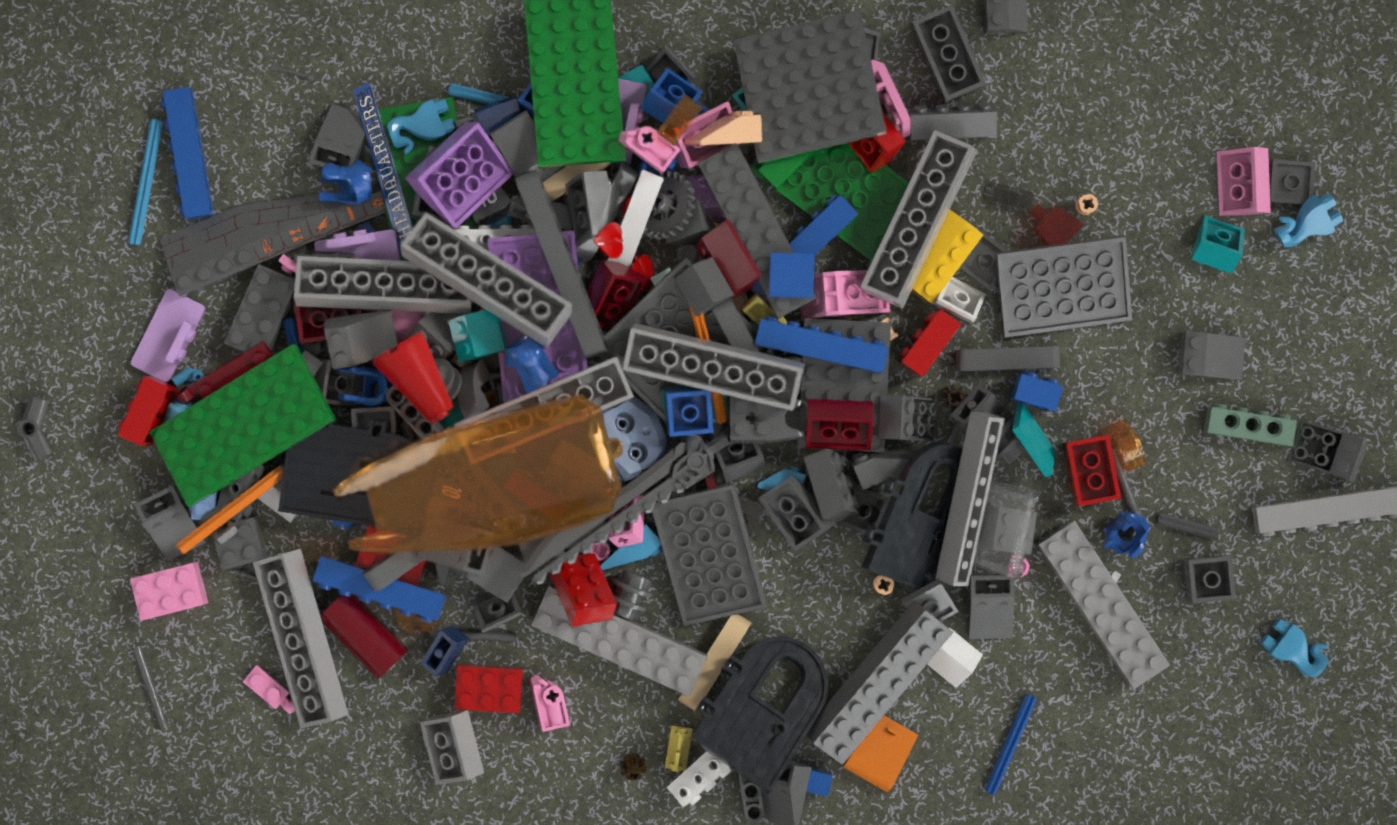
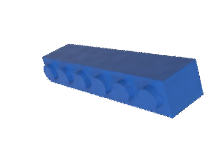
M189 87L163 91L164 97L161 98L163 110H166L167 113L165 127L167 131H170L171 140H168L170 152L174 154L175 161H172V168L178 177V182L175 185L177 194L181 195L182 203H179L180 213L187 220L214 216L193 90Z
M834 195L825 203L828 207L823 212L818 210L810 218L812 223L807 227L801 226L794 233L797 237L791 243L789 240L787 241L794 253L816 255L859 213L842 195L838 198ZM757 280L751 290L755 294L758 293L767 302L768 298Z
M766 316L765 320H760L755 342L757 346L877 373H883L889 349V347L884 346L885 342L872 340V343L863 342V337L851 335L849 339L842 337L841 332L832 330L829 331V334L820 332L821 328L809 325L808 329L799 327L800 323L787 321V324L778 323V318Z
M320 556L313 578L314 582H318L317 587L330 590L333 587L339 589V594L348 597L352 593L359 596L358 600L371 603V600L380 602V607L389 610L393 606L399 608V613L412 616V613L421 615L420 620L432 623L433 619L439 620L447 595L397 579L382 590L375 592L363 575L366 571L365 569Z

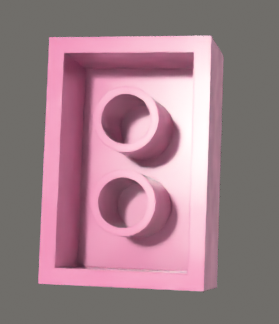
M198 562L130 579L140 621L208 603Z

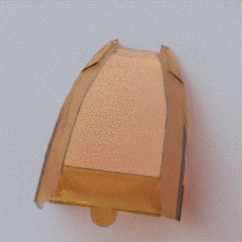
M580 394L506 411L426 436L422 441L414 443L365 467L334 489L335 497L365 489L367 491L377 532L348 540L349 548L352 550L397 553L432 550H476L514 545L588 524L592 520L612 513L617 496L622 490L614 459L622 455L623 446L617 438H608L601 408Z

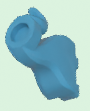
M428 100L421 104L414 114L393 118L386 125L393 146L396 148L405 146V155L412 151L414 142L409 137L400 136L399 131L402 129L426 141L444 139L447 134L455 131L456 127L452 118L441 122L439 114L449 111L446 100Z
M1330 193L1320 198L1316 194L1310 197L1299 210L1296 221L1290 217H1279V220L1286 224L1274 228V232L1284 248L1293 247L1312 235L1324 236L1336 232L1334 227L1343 222V218L1337 209L1330 213L1327 212V210L1336 206V202Z
M1278 618L1272 628L1280 633L1275 640L1266 634L1260 641V644L1267 650L1266 653L1275 659L1292 662L1305 676H1319L1329 661L1319 649H1327L1328 646L1321 643L1312 644L1309 652L1314 660L1310 664L1308 660L1307 639L1304 632L1295 624Z

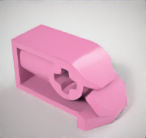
M651 127L634 128L633 131L621 132L619 137L621 144L661 174L680 151L679 147ZM649 134L652 143L647 142L644 144L642 142L644 139L642 135L647 136Z
M639 494L610 515L609 521L643 498V494ZM640 512L637 523L630 524V522L625 521L621 533L615 534V532L610 531L608 539L618 548L642 543L644 512Z
M538 675L530 677L529 683L540 730L545 732L569 726L570 723L562 690L551 681H545ZM550 690L556 693V696L553 697V701H551V699L546 698V695H549Z

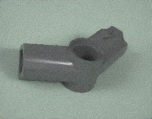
M30 395L23 419L18 424L17 430L19 435L24 438L35 462H38L54 453L42 431V424L50 401ZM29 423L34 426L32 434H28L26 430Z

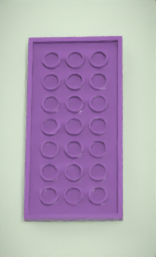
M564 231V237L578 270L575 232ZM537 234L487 238L490 253L561 297ZM569 317L548 347L544 346L542 349L547 354L554 368L559 372L556 378L548 380V384L587 368V358ZM500 318L507 347L511 346L514 341L528 336ZM506 350L499 352L503 403L526 394L524 384L516 367L504 365Z

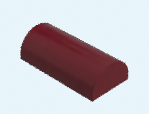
M351 593L350 597L341 595L320 615L322 624L377 680L409 651L362 601L358 600L355 594Z

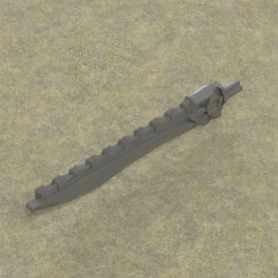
M722 433L705 444L697 434L689 435L686 443L681 442L648 470L621 488L617 496L606 497L569 515L535 549L521 570L520 577H526L556 555L558 559L531 578L537 585L543 584L547 572L558 574L564 561L568 564L575 563L579 551L587 554L591 552L595 541L599 542V544L606 543L610 531L615 532V534L622 532L625 521L630 522V524L637 523L640 512L652 513L656 501L661 502V504L667 503L672 491L683 493L684 489H688L715 471L713 455L730 444L728 438ZM686 452V456L673 466L671 477L568 552L565 553L563 551L564 548L669 474L671 463Z

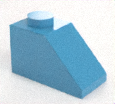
M790 466L789 470L784 468L757 484V488L769 491L790 476H793L803 486L806 475L801 473L802 469Z

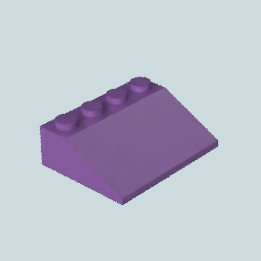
M465 122L417 166L406 179L416 193L452 229H456L514 172L478 122Z

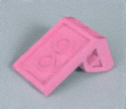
M871 60L880 104L883 103L886 113L892 115V124L902 134L903 138L910 136L911 119L885 64Z
M868 270L824 272L814 274L813 291L817 299L800 307L801 320H804V318L823 319L855 314L889 313L890 303L865 293L860 286Z

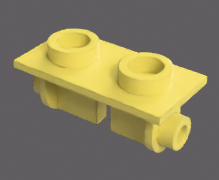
M671 726L665 768L675 772L686 770L692 728Z

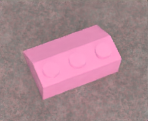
M728 101L671 129L672 143L680 148L676 155L680 168L690 169L706 158L735 144H685V139L720 118L732 116V109Z
M1249 147L1217 152L1219 216L1271 213L1268 148Z

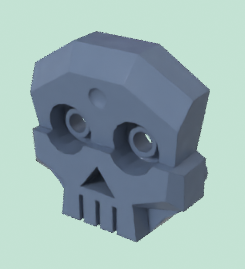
M635 396L616 407H609L590 415L586 427L581 432V437L589 455L599 460V466L616 476L621 483L639 476L641 471L649 469L665 456L667 436L657 413ZM619 421L624 423L623 428L619 426ZM632 450L636 451V458L632 456Z

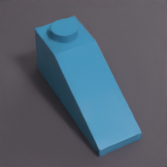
M646 523L643 529V542L620 547L600 565L602 570L645 559L650 555L655 557L663 549L660 538Z

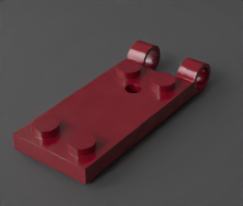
M261 341L208 374L183 387L175 396L181 404L187 403L195 395H198L202 400L273 357L274 354L266 343Z

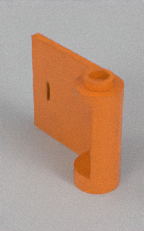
M883 716L843 763L842 767L888 793L893 787L918 734Z

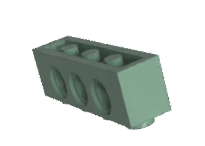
M1214 403V407H1207L1204 433L1293 446L1297 421L1290 420V415L1278 414L1277 417L1269 416L1270 412L1257 410L1256 414L1248 413L1247 408L1235 407L1234 411L1228 410L1227 405ZM1228 415L1233 418V424L1230 427L1225 424V418ZM1248 419L1254 421V428L1252 430H1248L1246 427ZM1270 422L1275 425V431L1272 434L1267 430Z

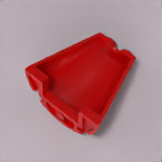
M422 332L397 344L394 348L383 352L372 360L374 366L431 424H435L449 415L448 410L453 408V404Z

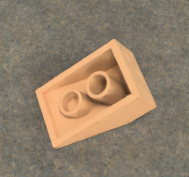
M732 111V116L720 118L685 139V144L709 145L762 142L761 115H753V111Z

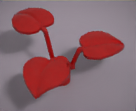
M632 196L628 197L623 203V219L625 217ZM616 222L608 223L593 240V243L599 246L597 252L599 254H606L611 259L619 258L623 252L621 227ZM645 254L640 255L639 258L634 255L633 260L635 262L631 264V269L648 278L643 288L644 292H648L652 285L651 277L654 276L653 262Z

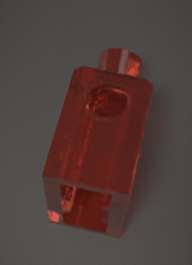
M1038 203L1029 212L1038 220L1032 229L1045 246L1067 243L1084 225L1081 221L1056 205L1052 206L1047 212Z

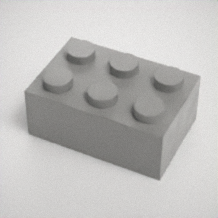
M468 710L437 715L420 722L436 785L465 781L484 773Z

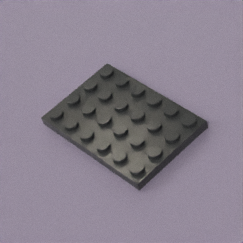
M1125 235L996 253L1003 336L1005 338L1132 320Z
M804 318V329H808L809 325L821 328L820 332L829 334V331L832 330L841 332L842 337L849 339L851 335L863 337V342L867 343L877 340L885 342L884 346L889 347L883 373L802 356V363H805L801 379L800 400L806 402V406L799 410L798 430L806 432L808 399L873 401L871 451L867 452H884L885 439L878 438L880 395H887L891 323ZM806 437L798 439V448H806ZM849 450V451H866V450Z
M735 483L669 498L667 503L661 504V502L656 501L653 516L684 626L767 607Z

